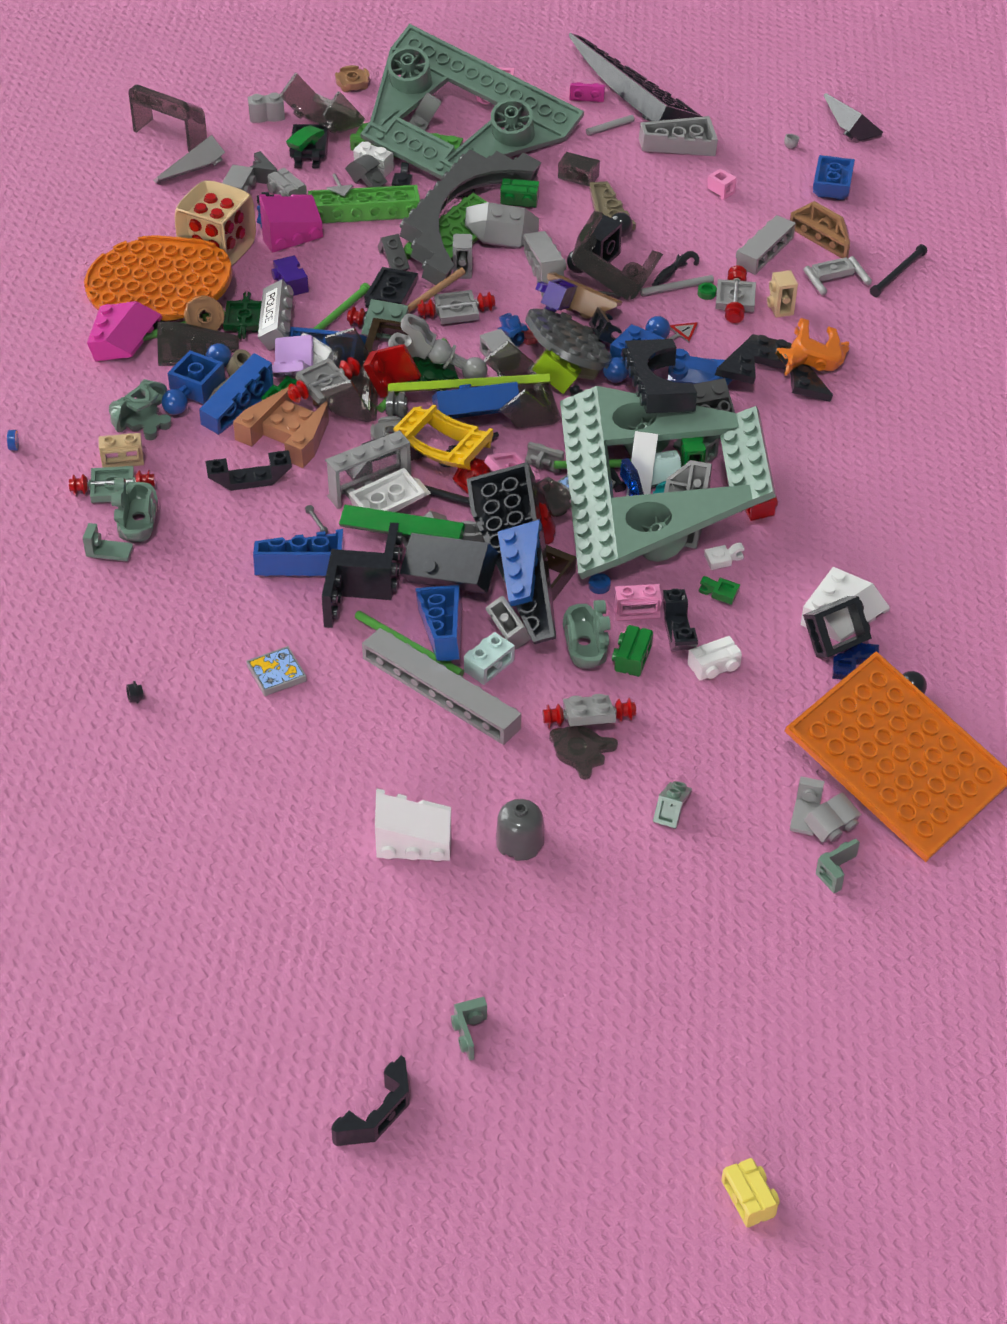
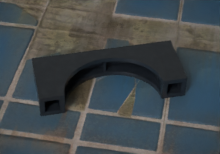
M673 339L625 341V348H622V360H625V368L629 370V378H632V385L636 387V395L640 397V405L644 407L646 414L696 411L697 391L693 383L673 382L653 373V371L663 367L675 366L677 347Z

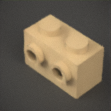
M791 270L773 272L772 281H769L770 296L767 297V305L772 309L775 318L794 315L798 283Z

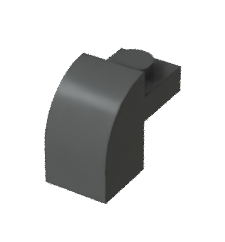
M369 154L362 155L345 168L355 183L363 179L368 187H381L388 182L377 167L380 164L379 161Z

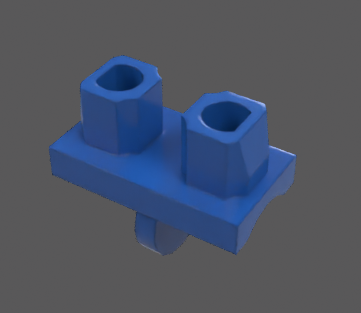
M511 313L500 316L499 320L502 326L497 329H502L515 346L521 345L525 338L523 331L529 330L527 324L521 323L518 315L512 316Z

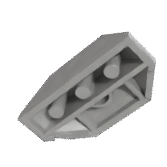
M487 202L466 207L464 226L482 243L521 248L524 246L523 234L538 232L539 218L526 208Z
M690 460L666 479L664 493L710 488L712 464ZM702 529L689 534L684 547L697 549Z

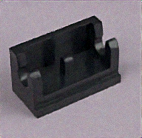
M597 307L589 325L598 339L611 344L616 339L613 337L612 332L616 331L621 334L622 331L619 327L611 324L609 320H613L610 314Z

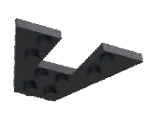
M752 334L717 367L715 376L754 384L756 379L755 363L786 370V366L775 354V350L777 348L790 349L792 344L783 339L777 340L768 338L765 335ZM802 364L793 368L790 372L792 393L831 401L833 394L810 366Z

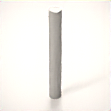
M629 115L587 128L586 134L589 136L634 122V116Z

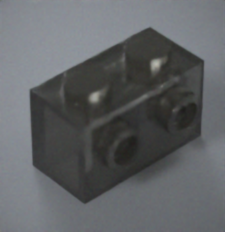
M566 152L558 163V179L589 186V183L595 182L599 176L600 160Z
M546 477L536 483L539 503L546 505L551 516H562L572 507L569 501L571 500V495L566 488H563L562 484L550 477Z

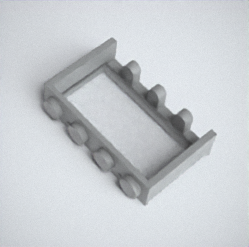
M400 430L325 459L327 462L329 488L327 497L337 509L341 508L342 494L349 498V493L355 489L368 485L402 468H405L411 475L410 442Z

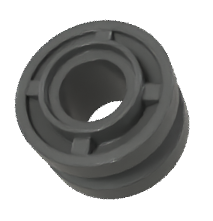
M394 391L388 392L386 397L387 416H398L402 420L407 415V397L405 392L400 391L398 395Z

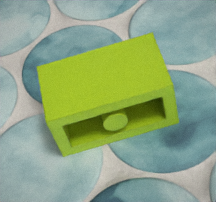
M547 349L532 368L537 374H550L551 383L549 384L562 394L572 385L582 370L578 365L560 358L559 355Z

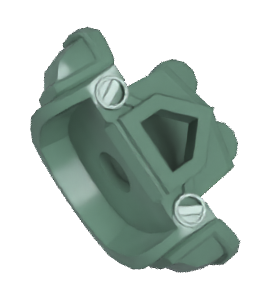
M143 379L140 385L125 395V397L111 402L109 414L111 424L115 427V430L123 432L126 427H129L132 431H139L143 428L145 439L154 440L157 437L158 427L162 430L169 429L171 427V417L166 414L157 415L159 412L157 406L161 404L162 396L167 391V387L163 383Z
M125 478L114 479V490L118 491V493H112L111 504L118 507L114 511V520L117 523L119 538L130 542L147 540L153 531L158 498L155 489L146 482H133L126 490ZM136 514H143L145 516L142 520L133 519V516Z
M594 600V610L588 604L572 605L568 607L563 616L564 635L570 658L575 666L586 669L594 668L607 660L609 635L608 632L604 631L610 630L611 624L609 616L604 617L602 615L606 614L605 600ZM580 638H587L590 640V644L581 645L578 643V640Z

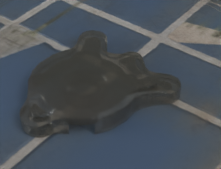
M584 726L555 728L551 730L549 736L556 751V757L563 763L575 768L579 777L584 780L591 777L592 768L604 764L605 756L601 753L615 751L618 747L617 739L601 737L593 730Z

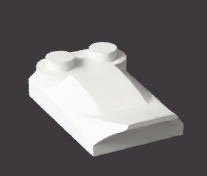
M402 468L350 492L349 499L353 506L396 512L431 493L420 479L412 477L405 468Z

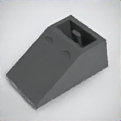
M725 378L693 384L697 391V406L735 413Z

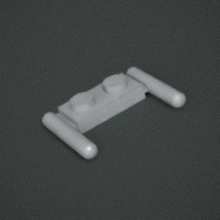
M854 256L848 259L845 257L814 264L812 267L806 266L803 269L821 295L827 293V289L821 281L853 275L854 272L859 275L866 285L872 283V279Z

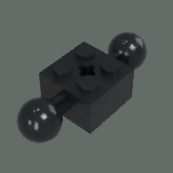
M619 212L611 218L602 215L598 220L594 221L581 235L582 249H575L569 253L567 257L568 268L574 273H583L589 267L599 272L621 253V237L629 234L632 230L633 222L631 217L626 213Z

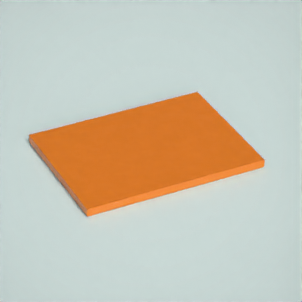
M877 651L798 716L784 730L925 862L935 855L1007 788V768Z

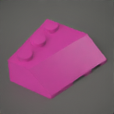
M259 194L263 241L272 253L323 237L322 220L312 195L292 194L291 196H281V194H274V196H266L265 194Z
M137 301L100 306L87 341L95 362L132 357L144 342L143 337L146 333L153 331V324L156 321L160 322L163 318L162 314Z

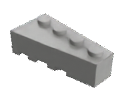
M710 116L640 123L639 142L642 151L705 156L716 155L718 139Z
M545 231L523 234L524 253L532 268L533 276L537 277V283L543 281L548 284L547 275L551 272L564 276V270L567 268L566 260L562 258L556 244H553L552 238Z

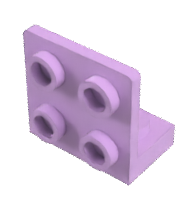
M304 335L275 339V362L272 365L273 377H296L297 372L313 365V336Z

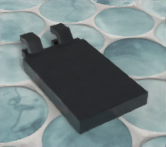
M293 124L292 135L309 125L322 129L325 132L315 145L309 143L302 152L290 148V157L295 160L294 168H302V158H312V168H320V158L326 157L328 124Z
M382 267L364 296L365 308H369L371 299L404 305L418 281V273Z

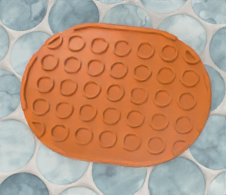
M150 235L137 237L138 240L128 243L123 241L114 245L111 251L106 254L102 253L91 264L84 279L87 298L97 310L105 304L112 305L137 301L162 314V321L184 318L186 304L197 296L205 295L219 300L231 283L233 269L227 253L212 242L195 238Z

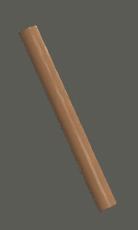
M462 267L408 304L409 313L415 310L418 304H421V300L425 303L466 274L465 270Z

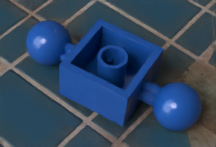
M654 316L646 323L645 330L631 324L610 344L611 362L607 369L603 368L606 379L613 383H619L628 376L629 370L625 368V360H622L621 356L622 348H625V341L666 339L670 333L668 320L661 316Z
M216 343L208 348L206 356L189 351L168 372L170 390L166 391L162 396L161 403L163 409L172 415L181 414L187 408V398L204 404L209 399L213 390L226 380L224 368L232 357L230 349L224 344Z

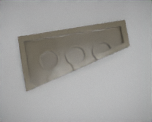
M608 181L589 183L596 220L602 215L611 218L619 212L630 216L628 211L623 209L622 202L617 200L616 193ZM632 220V222H633L632 230H635V229H636V223L634 222V220Z

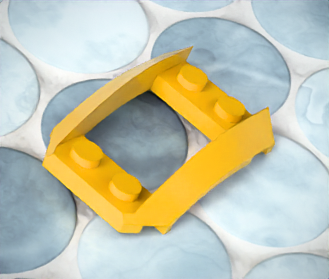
M432 405L429 409H423L422 406L413 407L393 428L394 432L400 430L410 442V446L429 459L447 466L471 470L470 462L484 447H491L493 429L489 428L487 431L479 430L478 426L459 422L443 414L437 409L436 405ZM428 423L444 435L459 441V443L451 452H446L421 442L415 436Z

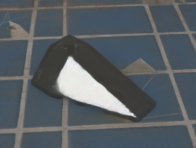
M158 322V366H175L189 351L206 356L208 348L216 343L226 345L231 353H234L239 349L238 335L181 322Z

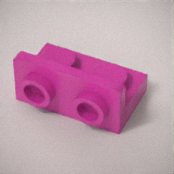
M581 82L570 84L569 100L604 102L605 85L598 83L583 84Z

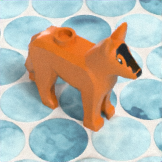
M800 318L798 327L796 326L794 330L796 338L791 348H777L775 354L786 366L785 376L793 368L802 364L815 367L818 371H834L843 364L845 356L850 349L849 342H840L837 329L830 326L827 327L829 340L826 344L814 340L809 336V320Z

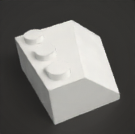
M832 567L803 606L800 625L807 628L803 614L846 596H859L864 606L863 611L866 621L869 623L876 620V616L888 612L890 607L873 583ZM848 607L823 617L831 639L842 642L855 633Z
M376 789V858L450 861L452 838L451 807L425 800L417 803L407 800L405 795L398 794L397 797L386 795L385 790Z

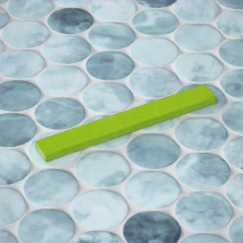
M550 374L389 383L388 392L459 389L460 385L471 384V387L517 382L518 385L551 383Z

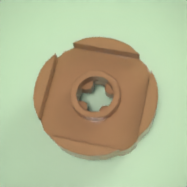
M349 65L340 68L339 73H335V80L343 92L358 89L365 90L370 82V74L365 68L362 70L359 69V66Z
M205 295L197 296L186 304L184 319L191 331L199 335H211L223 323L224 310L221 304L214 298ZM203 310H205L206 313H209V316L206 317V321H203V319L199 317V314H201Z

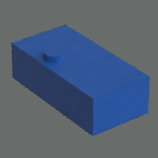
M517 382L471 387V384L460 385L459 389L439 391L432 396L433 405H436L439 411L452 419L511 412L521 406Z

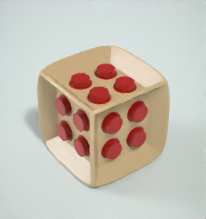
M209 180L200 182L183 197L176 207V237L195 238L212 242L227 253L231 265L235 264L248 251L256 236L255 209L251 195L239 188Z

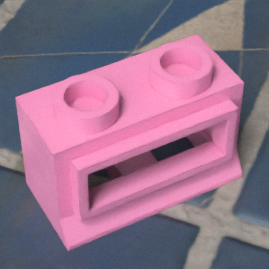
M659 584L615 586L614 610L616 621L660 618L662 597ZM653 604L654 608H642L641 605ZM632 605V609L623 610V606Z

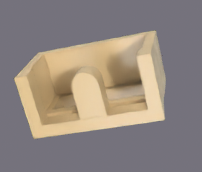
M141 433L99 437L102 468L144 465ZM137 451V455L127 456L126 452ZM118 453V457L106 458V454Z

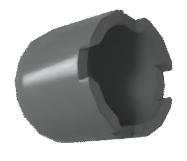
M514 799L507 802L501 807L497 817L496 846L502 855L507 854L514 857L516 861L529 860L536 857L538 851L544 845L542 811L538 805L530 800Z

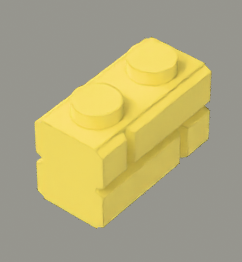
M749 1158L741 1161L739 1164L736 1163L723 1169L721 1181L746 1227L749 1228L759 1224L761 1221L764 1222L776 1216L780 1200L775 1189H769L766 1183L767 1176L762 1166H757L755 1161Z

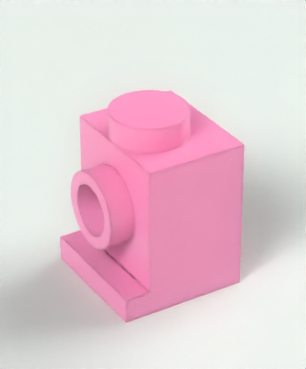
M719 169L708 176L707 188L721 195V199L724 200L735 193L737 177Z

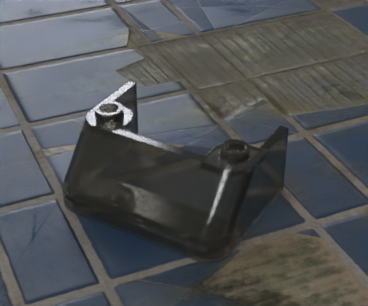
M294 73L279 95L294 110L293 114L300 119L304 117L326 127L333 134H336V132L343 133L359 127L365 121V118L341 92L338 91L332 100L315 93L297 73Z
M134 85L129 89L128 94L134 132L137 133L153 120L152 110L185 121L188 152L207 139L205 114L199 106L141 85Z
M593 211L577 237L572 254V263L620 297L632 300L638 295L663 254L652 250L643 266L636 262H629L622 271L592 252L596 245V236L593 231L604 215L602 212Z
M355 327L325 336V340L333 351V359L331 361L338 368H340V362L342 360L347 362L349 357L356 359L361 367L358 376L352 374L350 380L321 388L330 411L338 416L363 422L375 421L377 419L378 393L363 367L369 351Z
M506 341L484 359V362L497 372L498 377L537 374L532 370L535 363L509 341ZM549 383L518 385L519 394L500 408V411L517 428L552 425L561 419Z

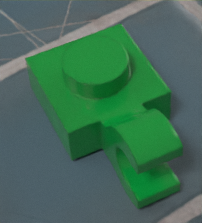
M703 576L700 581L702 585L698 592L705 595L712 593L711 598L732 605L739 592L740 584L723 578H719L717 582L707 576Z

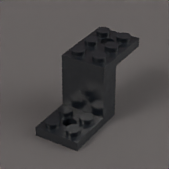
M390 522L384 553L331 550L322 592L324 627L333 628L334 619L339 617V606L337 605L342 602V597L392 600L393 591L397 592L398 587L396 576H400L401 563L398 562L403 560V548H400L403 542V532H399V523Z

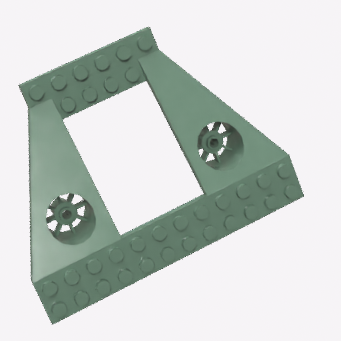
M409 24L390 48L371 120L360 135L362 139L377 147H384L400 159L442 180L445 172H449L452 165L458 163L460 156L466 154L469 149L485 158L489 155L492 156L496 151L511 157L566 141L583 118L584 111ZM447 82L495 105L491 112V120L456 150L455 146L403 120L405 116L419 106L426 93L434 94Z
M601 386L586 389L560 401L577 567L581 579L613 568L641 555L649 561L667 560L684 547L689 534L776 497L760 413L757 406L745 409L739 413L696 405V411L646 414L644 407L640 405V397H637L636 393ZM635 431L658 434L656 453L662 452L672 439L720 435L729 487L614 497L607 446L623 444L628 454L632 457Z

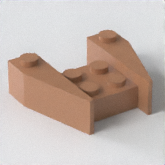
M287 387L245 409L233 421L235 440L252 447L263 435L283 443L285 451L289 450L291 463L304 468L315 457L328 425V402L325 401L314 412L293 403L288 396Z

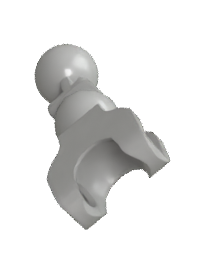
M406 314L401 320V328L408 335L397 332L388 341L389 347L405 344L411 357L425 359L428 355L433 363L444 364V369L450 363L462 369L465 379L485 378L488 372L487 365L481 358L472 357L467 360L454 353L456 345H453L451 348L446 340H435L437 335L430 331L427 322L413 314Z

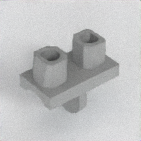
M528 443L525 462L534 465L539 470L544 468L556 473L561 472V469H554L553 463L554 461H563L564 451L555 450L539 443Z

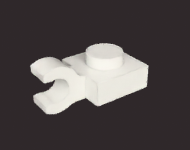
M735 543L729 549L725 545L704 549V556L711 570L732 566V561L744 559L742 553L744 547L742 543Z

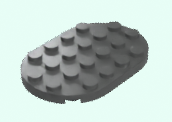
M545 307L544 309H530L528 311L525 322L537 341L547 350L553 351L566 361L594 370H602L603 367L608 368L612 358L611 353L607 351L606 346L597 338L591 327L583 326L572 320V316L562 312L558 314Z

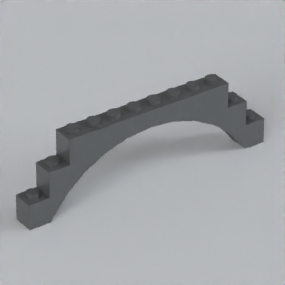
M471 149L466 154H462L458 163H454L450 171L445 172L442 180L436 182L434 189L428 191L425 199H421L417 208H413L408 218L405 217L400 224L402 229L399 236L412 243L411 248L413 250L410 257L423 263L422 269L424 271L422 278L437 285L452 273L454 263L443 245L439 232V215L449 202L470 189L485 185L502 184L503 178L533 181L538 174L542 162L525 153H522L518 158L515 157L514 160L498 151L487 158Z

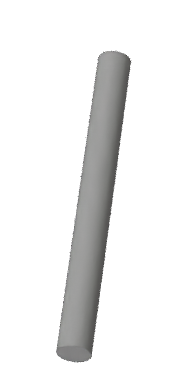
M709 275L640 289L641 296L697 286L702 283H713L714 277Z

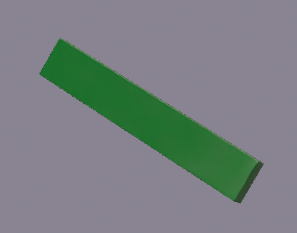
M344 505L339 521L341 527L388 534L390 522L399 523V532H403V537L410 538L411 533L462 539L466 527L462 522L352 505Z

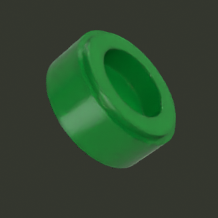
M702 283L698 286L697 295L701 299L711 300L716 297L717 287L714 284Z

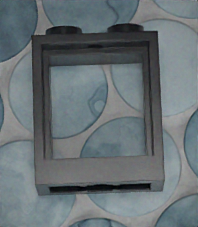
M846 596L803 614L816 657L828 658L872 639L870 625L866 621L863 611L864 606L859 596ZM848 607L856 636L832 646L823 617Z

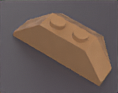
M815 201L791 212L790 221L796 223L795 232L840 258L847 257L848 259L850 239L848 227L842 216Z
M555 272L548 273L547 275L548 281L563 279L578 286L571 305L566 310L573 311L574 309L580 312L579 315L584 318L590 319V317H593L597 307L607 312L622 305L623 301Z

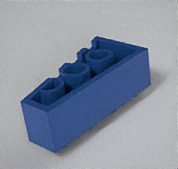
M253 353L199 409L201 425L219 435L233 425V421L245 409L262 401L261 397L274 384L272 363Z
M343 529L335 530L336 533L327 535L325 531L316 532V536L304 537L302 534L295 535L290 540H285L281 537L255 541L253 551L254 575L326 576L331 550H344Z
M459 585L415 588L418 611L436 660L452 661L460 659L462 602Z

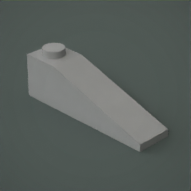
M211 135L153 181L158 183L208 167L211 163L215 166L222 160L221 156L225 151Z

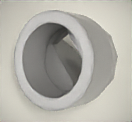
M786 134L784 139L785 146L789 149L796 147L799 137L794 134Z

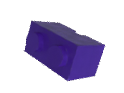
M295 255L273 260L274 268L271 269L274 280L279 281L283 279L293 289V296L309 292L308 276L303 268H298L300 263Z

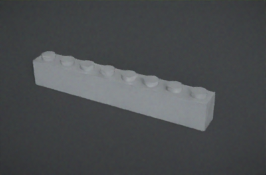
M379 628L362 643L364 660L504 745L521 729V713L517 709L503 703L499 698L488 694L479 686L465 680L461 675L450 671L443 664L437 663L429 658L428 655L422 654L412 648L410 644L396 638L393 634Z

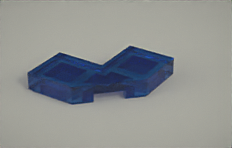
M629 458L623 459L621 461L620 477L629 488V496L644 495L637 469Z
M860 643L844 653L834 656L832 679H844L856 669V664L860 665L876 651L879 653V645Z

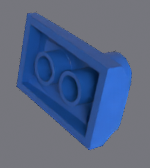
M819 155L813 183V193L820 198L831 197L837 200L847 198L849 196L855 159Z
M676 349L675 366H669L667 380L696 384L723 379V377L715 376L717 367L725 360L692 357L684 349ZM725 378L728 386L732 379Z

